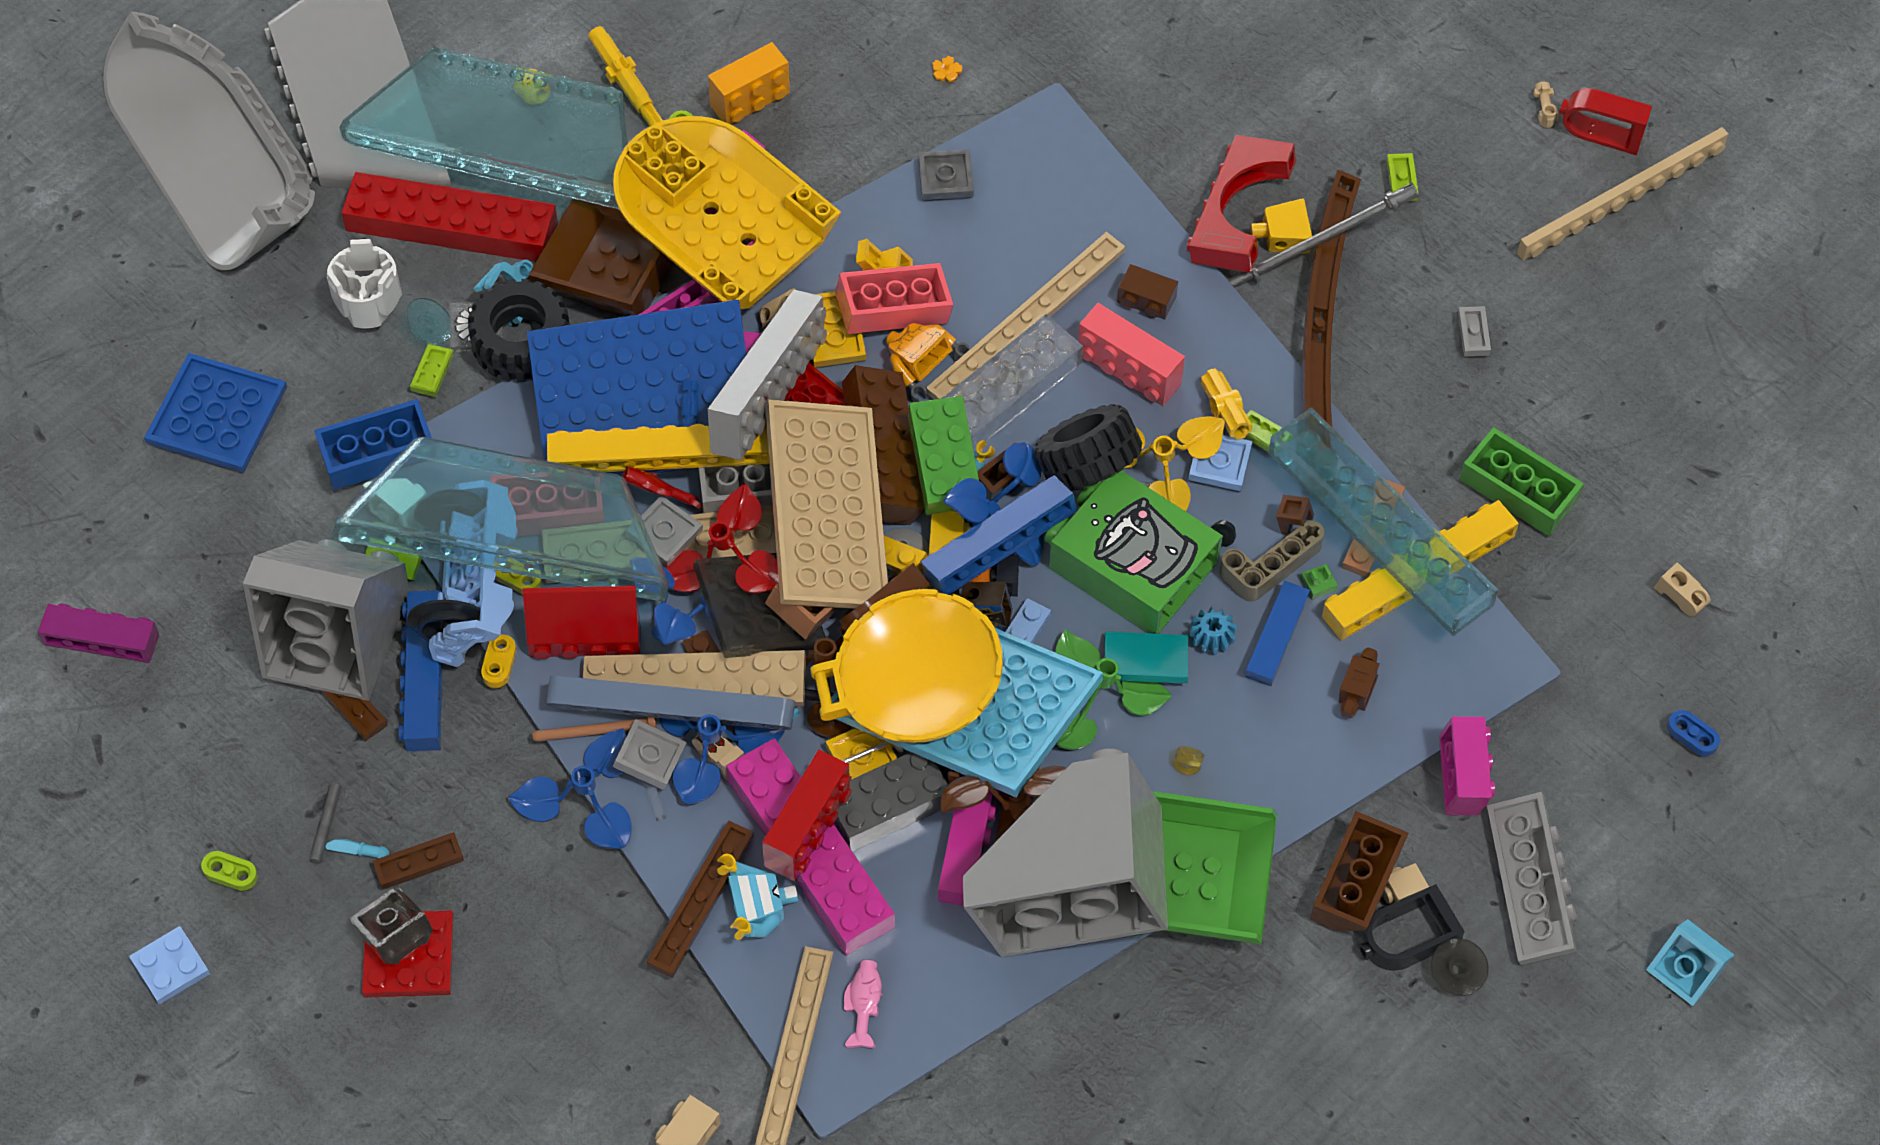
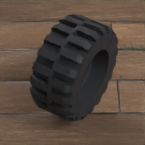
M511 279L506 280L507 283L501 285L499 282L493 285L492 290L489 291L487 289L480 294L481 300H475L472 305V311L469 312L468 331L473 355L477 358L478 364L483 369L488 368V373L494 377L501 375L502 380L511 381V379H517V382H525L527 378H532L533 380L528 340L519 342L508 341L496 334L498 330L518 316L537 322L543 327L542 329L570 325L564 301L561 297L557 296L556 291L548 287L545 289L543 283L535 281V284L530 283L529 279H521L519 282Z
M1115 404L1102 405L1095 409H1088L1081 414L1078 413L1048 430V433L1043 434L1040 437V441L1036 442L1034 456L1046 480L1055 475L1072 492L1073 490H1081L1087 486L1098 484V482L1106 480L1113 474L1124 470V467L1129 466L1140 455L1142 440L1126 408Z

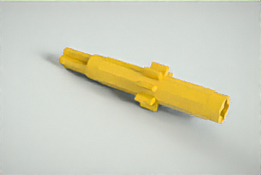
M602 26L592 29L588 34V38L607 66L605 68L607 72L605 75L612 84L616 81L631 104L643 116L649 126L663 121L653 106L654 103L635 75L636 69L634 67L636 64L631 56L625 58Z

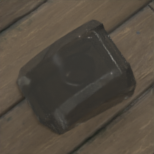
M398 886L392 888L349 919L384 963L399 964V961L422 944H427L433 930L426 915Z

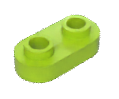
M221 851L208 853L201 863L203 873L207 879L239 891L251 889L258 879L256 868L250 861ZM216 866H222L220 871H213ZM242 875H248L246 880H239Z

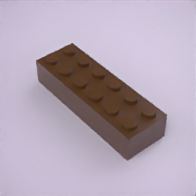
M855 365L842 381L845 406L872 408L882 522L911 525L925 508L908 420L909 408L903 372Z

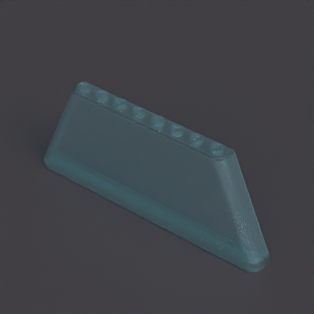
M432 47L344 118L339 127L342 138L353 146L619 209L614 195L613 178L616 163L623 149L628 144L623 91L612 87H603L590 82L573 80L565 76L560 77L543 71H534L517 65L500 63L496 60H487L470 54L453 52L449 49Z
M418 437L412 440L339 515L333 529L332 539L583 587L636 586L637 597L665 602L668 591V579L627 481L622 476L427 437Z

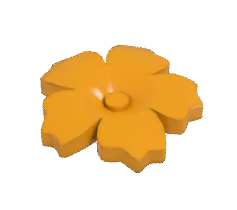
M947 56L942 59V62L935 60L932 63L933 76L936 80L944 81L946 78L947 82H953L958 78V74L962 73V65H959L958 62L954 63V57Z

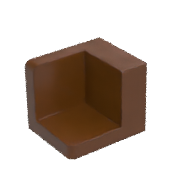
M1283 495L1276 519L1281 534L1287 535L1290 525L1304 526L1306 520H1313L1314 512L1309 498Z

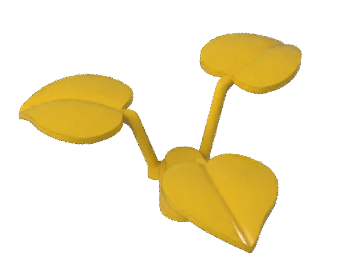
M1211 416L1190 419L1183 423L1177 432V438L1183 445L1178 444L1177 441H1173L1168 436H1159L1144 451L1142 450L1145 447V437L1136 428L1142 440V449L1139 456L1143 457L1153 451L1155 459L1163 463L1165 481H1155L1148 488L1182 510L1187 511L1191 499L1189 486L1182 479L1170 481L1168 462L1173 460L1175 448L1182 451L1188 449L1189 454L1196 459H1207L1214 456L1222 444L1224 419ZM1138 457L1129 466L1124 467V469L1134 467L1137 464Z

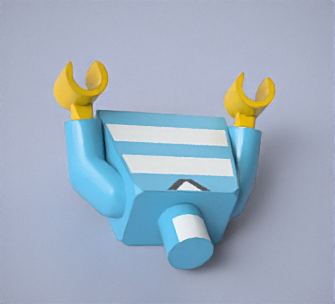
M723 854L717 861L724 865L719 867L717 871L719 875H726L729 872L731 874L728 878L736 920L731 924L730 928L738 929L734 935L735 939L741 940L744 936L767 937L784 920L783 905L798 902L795 885L778 888L775 874L736 862L731 854Z

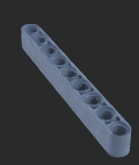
M550 676L546 705L564 709L697 722L702 716L711 714L720 720V724L791 730L795 701L782 697Z

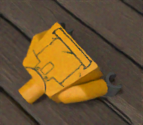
M912 323L901 333L892 331L887 337L888 349L891 354L890 364L893 371L903 372L905 388L907 386L910 388L912 402H919L918 397L915 395L917 392L921 393L924 398L927 395L925 386L916 384L915 380L920 382L952 350H954L953 359L955 361L963 356L962 353L965 354L970 350L969 345L964 342L957 344L955 342L956 338L938 324L920 325Z

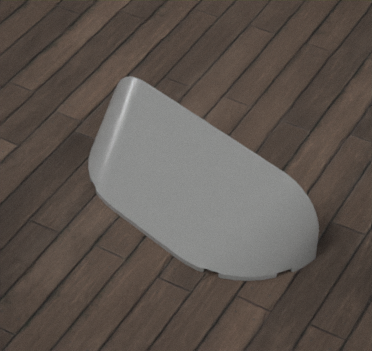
M130 11L114 38L105 60L103 80L109 108L204 259L217 269H234L299 223L307 215L315 197V191L311 190L309 186L312 182L310 171L252 81L239 67L232 69L223 60L226 55L200 36L177 24H173L172 28L158 24V17Z

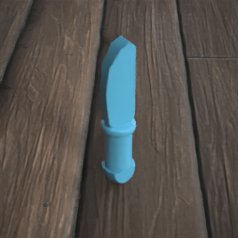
M336 838L329 841L325 846L327 850L354 855L358 854L359 856H370L378 859L389 855V850L384 846L367 845L364 842L360 843L348 839Z

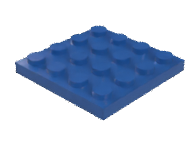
M188 353L144 437L145 442L244 473L287 389L286 381Z

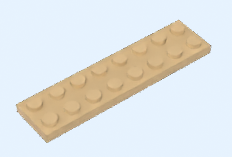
M805 650L584 656L583 678L782 697L794 700L796 707L804 706L806 654Z

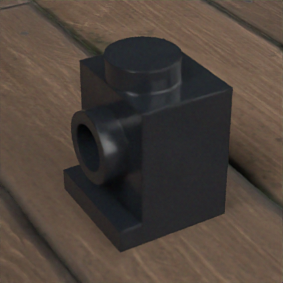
M1011 554L991 567V582H1006L1009 596L1017 597L1019 555Z

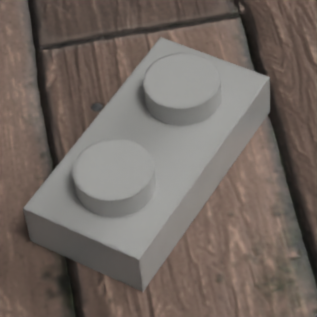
M1485 306L1459 307L1458 320L1464 357L1490 356L1491 345Z

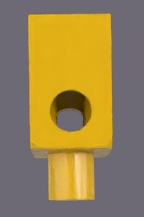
M1298 199L1265 208L1263 222L1250 224V235L1256 236L1257 239L1266 238L1268 250L1280 253L1312 237L1305 200ZM1311 249L1303 252V254L1310 253Z

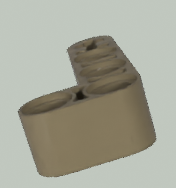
M1307 521L1304 526L1298 527L1255 562H1252L1242 551L1229 549L1222 556L1220 576L1242 599L1250 602L1256 601L1321 550L1324 528L1316 521ZM1286 552H1294L1296 555H1290ZM1233 564L1236 565L1237 568H1232L1228 565ZM1267 567H1273L1276 570L1272 571L1267 569ZM1247 583H1255L1256 586H1250Z

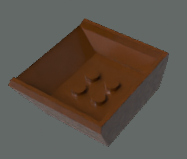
M583 180L527 279L534 284L535 281L543 283L545 289L550 287L556 291L557 295L568 300L622 316L639 315L650 307L674 262L626 221L617 205L613 188Z

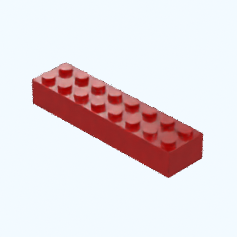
M359 172L354 173L341 213L345 231L532 262L538 260L558 223L556 206L552 203Z

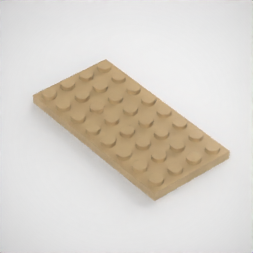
M768 400L765 404L780 603L857 608L888 583L872 408Z

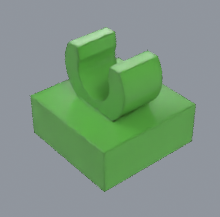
M1327 564L1304 571L1301 574L1305 587L1310 589L1309 595L1312 600L1337 591L1338 585Z

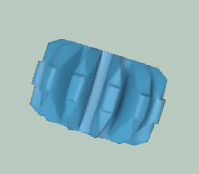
M1212 606L1209 608L1208 613L1200 610L1198 617H1194L1191 621L1190 637L1194 638V647L1202 645L1203 653L1208 649H1212L1215 655L1218 652V648L1226 652L1229 644L1232 645L1235 641L1234 634L1236 633L1237 626L1233 624L1232 615L1224 616L1223 608L1218 613L1214 612Z

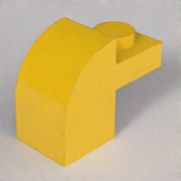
M868 239L858 241L856 263L863 268V271L913 266V259L899 246L881 252Z

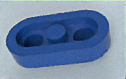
M1677 710L1671 714L1667 723V729L1674 738L1700 756H1710L1716 752L1720 743V737L1713 728L1689 711ZM1677 725H1682L1685 727V729L1681 730L1677 727ZM1700 742H1706L1708 746H1703Z

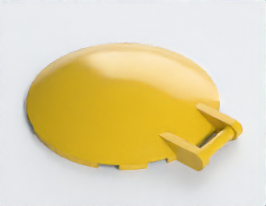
M917 589L888 596L871 605L869 611L859 620L855 619L844 634V641L839 652L836 654V659L813 665L810 668L812 678L816 680L821 703L819 712L822 720L829 721L851 715L860 725L878 736L893 741L917 743L937 740L956 733L973 722L986 709L993 699L1001 680L1003 653L993 624L986 615H983L982 612L974 607L973 603L956 594L951 596L938 593L934 589ZM831 676L835 677L840 702L833 704L827 682V677Z

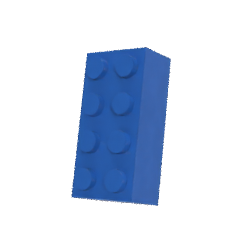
M418 399L314 430L333 490L437 459L433 439Z

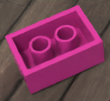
M1452 716L1439 735L1445 815H1479L1490 799L1494 797L1495 783L1493 780H1490L1493 757L1491 753H1488L1491 732L1490 727H1486L1485 717Z

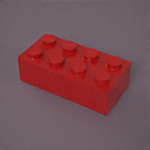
M818 749L762 842L764 867L793 881L796 880L799 873H805L811 859L809 857L813 850L817 851L824 840L823 833L827 827L834 825L838 817V808L841 803L845 805L851 796L850 782L852 777L849 776L848 763Z

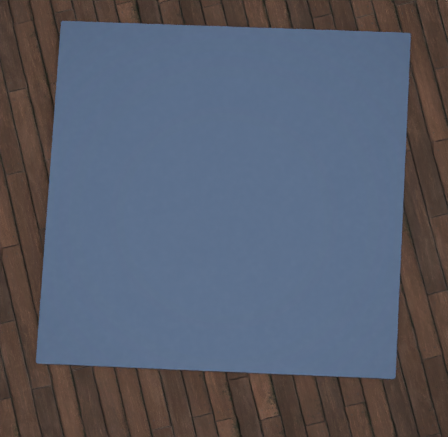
M1059 83L1041 90L928 151L969 149L974 197L923 200L919 157L832 203L841 211V215L824 243L752 307L741 309L743 330L745 332L762 334L764 330L759 310L763 305L792 288L811 294L834 292L840 273L863 271V268L856 263L858 241L868 239L881 252L899 246L913 259V266L941 264L953 302V308L948 324L939 325L956 338L955 342L957 344L964 342L971 349L1105 232H1108L1125 246V253L961 395L964 399L973 451L977 452L976 446L981 440L987 442L983 448V453H986L990 446H993L995 449L994 456L984 460L985 465L1014 442H1025L1035 449V444L1037 441H1040V437L1043 434H1047L1048 430L1056 427L1060 422L1068 420L1078 413L1081 414L1088 409H1095L1102 405L1108 406L1109 404L1121 405L1128 410L1135 427L1145 437V447L1142 451L1147 449L1151 443L1153 444L1154 440L1159 436H1168L1173 441L1183 445L1177 438V432L1183 423L1198 417H1214L1211 412L1209 398L1201 385V376L1207 370L1215 368L1218 371H1222L1232 390L1237 389L1243 402V410L1246 414L1253 410L1291 433L1292 439L1275 455L1252 443L1241 491L1188 480L1193 457L1189 454L1188 449L1182 451L1175 448V456L1173 460L1168 462L1170 481L1182 479L1189 486L1191 499L1186 512L1210 528L1214 523L1226 520L1231 522L1236 529L1234 543L1229 546H1221L1218 564L1159 633L1188 635V684L1157 682L1165 687L1172 696L1155 713L1147 716L1132 714L1124 708L1122 704L1124 694L1118 693L1115 683L1110 688L1099 689L1085 717L1091 719L1097 725V733L1094 740L1088 746L1077 750L1063 749L1055 744L1040 764V769L1049 766H1062L1067 769L1074 762L1090 760L1091 755L1098 750L1117 749L1123 753L1130 754L1152 791L1273 808L1277 813L1273 858L1440 753L1439 735L1452 716L1485 717L1486 723L1559 678L1560 670L1470 564L1341 641L1322 618L1324 603L1332 595H1340L1345 592L1352 583L1356 581L1362 582L1367 579L1364 576L1342 569L1344 559L1379 478L1402 484L1331 402L1332 432L1339 488L1336 493H1325L1323 497H1317L1316 492H1310L1303 431L1302 367L1217 267L1191 262L1190 252L1187 251V242L1190 235ZM1130 264L1179 281L1177 297L1165 320L1159 317H1151L1145 312L1134 308H1127L1117 302L1118 287ZM691 280L654 299L650 307ZM1097 303H1100L1185 356L1181 386L1164 406L1148 400L1138 390L1127 387L1122 380L1114 375L1105 373L1101 367L1091 361L1084 360L1077 353L1079 324ZM905 328L862 332L866 360L816 368L841 389L842 381L855 365L893 371L889 360L891 354L888 349L887 337L892 331L901 333ZM954 350L920 382L917 380L914 382L925 386V388L956 362L953 359ZM811 359L809 363L814 366L813 359ZM1004 367L1028 377V381L1017 400L993 391V386ZM532 378L525 379V382H517V379H511V381L504 380L426 422L433 439L437 459L371 478L367 481L406 480L412 486H419L427 496L425 499H428L439 492L454 491L458 485L483 481L490 483V477L545 472ZM907 386L905 389L909 408V403L913 402L910 398L911 390ZM915 393L919 402L934 400L928 394L924 398L921 393ZM1224 426L1223 435L1230 436ZM1153 451L1143 457L1138 456L1137 464L1134 467L1122 470L1147 487L1155 481H1165L1163 463L1155 459ZM699 468L657 473L656 477L675 488L697 496L702 502ZM1043 472L1039 481L1031 487L1025 486L1020 481L997 502L1000 509L1026 494L1041 482L1046 481ZM1322 474L1323 482H1326L1325 474ZM622 479L601 482L604 523L636 521L661 495L639 489L622 481ZM1082 489L1072 491V493L1074 494L1077 511L1080 508V506L1077 505V499ZM1406 489L1369 575L1378 568L1384 569L1389 566L1399 555L1405 556L1409 554L1419 543L1429 542L1441 531ZM1283 495L1307 497L1310 499L1314 518L1305 522L1316 521L1323 526L1324 537L1322 547L1315 556L1284 580L1306 588L1301 579L1302 572L1327 564L1338 588L1336 592L1313 600L1310 595L1308 596L1273 684L1269 686L1246 677V669L1284 580L1260 599L1251 602L1246 601L1221 578V560L1225 551L1238 549L1252 562H1255L1300 527L1299 525H1290L1288 534H1281L1276 515ZM663 496L689 515L704 513L703 505L699 509L691 504ZM924 509L911 525L882 522L883 534L894 529H910L922 535L927 541L928 546H930L932 514L926 515ZM1075 513L1070 515L1068 518L1071 519ZM964 519V522L969 523L970 530L974 525L972 524V522ZM423 530L410 543L417 553L423 554L422 561L442 589L445 546L441 545L440 535ZM1047 531L1042 534L1043 550L1040 562L1036 567L1025 563L1019 558L1018 596L1010 597L1013 607L1010 624L1027 598L1051 610V616L1033 644L1055 652L1060 636L1065 630H1068L1075 636L1092 643L1098 649L1101 659L1105 658V631L1146 633L1049 569L1051 545L1045 542ZM542 536L516 538L512 544L508 545L498 554L512 555L536 568L541 575V588L583 587L582 580L546 583ZM1286 552L1290 555H1296L1294 552ZM742 562L706 567L710 576L709 581L697 591L679 592L673 589H666L668 591L666 604L679 609L680 612L687 615L700 604H704L701 597L708 590L721 591L737 603L745 616L741 622L734 624L714 622L708 618L706 610L698 612L692 618L696 625V633L694 635L707 629L721 653L754 652L755 647H767L786 643L795 645L800 650H805L807 658L809 651H814V644L817 640L829 638L835 642L843 637L839 632V627L842 625L838 619L851 609L840 608L805 640L765 603L772 590L753 594L743 591L738 586L735 573L738 567L744 564ZM1233 564L1228 565V566H1230V567H1232V568H1237L1236 565H1233ZM1267 567L1269 570H1276L1273 567ZM504 569V570H502L501 572H502V573H507V572H509L510 570H509V569ZM922 569L920 572L925 577L924 571ZM632 574L593 579L595 587L636 586L641 623L640 655L687 653L683 647L682 641L684 640L664 645L652 635L651 631L655 625L653 613L655 607L661 604V592L654 594L643 590L634 581ZM494 580V582H493V583H496V584L505 586L504 584H502V583H500V582H498V581H496V580ZM527 581L524 585H530L533 582ZM1247 583L1250 586H1256L1255 583ZM960 587L959 595H961L962 587ZM512 590L514 608L501 627V634L512 637L517 649L507 685L538 730L648 718L646 716L595 711L583 712V710L556 708L546 705L550 676L583 678L584 656H578L573 659L564 657L538 659L530 657L527 646L523 594ZM1211 606L1214 612L1217 613L1223 608L1224 616L1232 615L1233 624L1237 626L1236 633L1234 634V643L1232 645L1229 644L1226 652L1218 648V652L1215 655L1212 649H1208L1203 653L1202 645L1194 647V638H1191L1189 634L1190 628H1192V619L1198 617L1200 610L1208 613ZM490 641L479 642L485 653ZM502 644L499 645L497 648L503 649L506 647V645ZM1369 647L1375 649L1378 654L1376 661L1380 663L1377 671L1378 679L1366 710L1358 709L1356 715L1349 719L1341 715L1342 703H1339L1340 687L1353 655L1360 657L1363 650ZM812 659L805 668V688L818 690L816 680L812 678L810 670L815 665ZM831 676L830 692L835 693L837 691L835 677ZM804 700V706H796L800 716L793 720L792 729L785 730V733L778 742L801 777L818 749L829 754L825 741L830 738L814 732L807 722L808 710L812 705L819 703L817 701ZM1085 704V705L1083 706V708L1080 710V712H1079L1080 715L1082 714V712H1083V710H1084L1086 704ZM656 718L657 729L667 733L662 727L660 719ZM721 724V726H726L727 730L733 735H736L735 725ZM690 728L686 735L676 737L687 742L676 766L688 758H694L701 762L702 756L692 743V740L699 734L698 730L693 731ZM604 734L547 740V743L571 776L575 768L586 766L584 755L587 748ZM721 734L722 737L726 738L733 746H738V741H732L725 734ZM894 747L892 748L897 758L911 753L906 749H903L901 753L894 749ZM936 763L948 784V772L952 771V769ZM603 773L595 776L596 787L594 793L601 809L611 802H616L627 810L631 819L632 832L628 844L621 851L669 921L672 919L728 820L754 832V838L739 863L775 874L778 888L795 885L798 902L783 905L784 920L780 922L778 927L765 938L744 936L741 940H736L734 935L738 929L730 928L731 924L736 920V914L728 881L689 950L773 1072L804 948L808 946L833 952L834 956L797 1102L798 1109L820 1139H825L1153 933L1149 932L1001 957L964 909V906L938 901V888L954 810L948 811L945 814L941 810L852 851L895 913V928L845 956L796 881L764 867L762 842L765 835L728 780L726 781L721 776L719 787L713 795L702 802L686 804L682 802L674 787L673 773L665 790L627 773L616 778H608ZM1000 791V795L1003 798L1005 796V792ZM584 795L593 810L597 812L590 796ZM995 796L992 804H997L994 821L989 820L987 829L992 830L990 845L984 846L983 855L995 843L1001 815L1002 803ZM863 960H871L877 963V971L882 983L881 991L883 995L880 997L877 1005L879 1010L878 1016L870 1015L867 1034L870 1035L875 1043L874 1049L865 1047L847 1048L845 1046L848 1038L856 1032L857 1013L855 1011H845L844 995L848 985L852 982L860 968V962Z

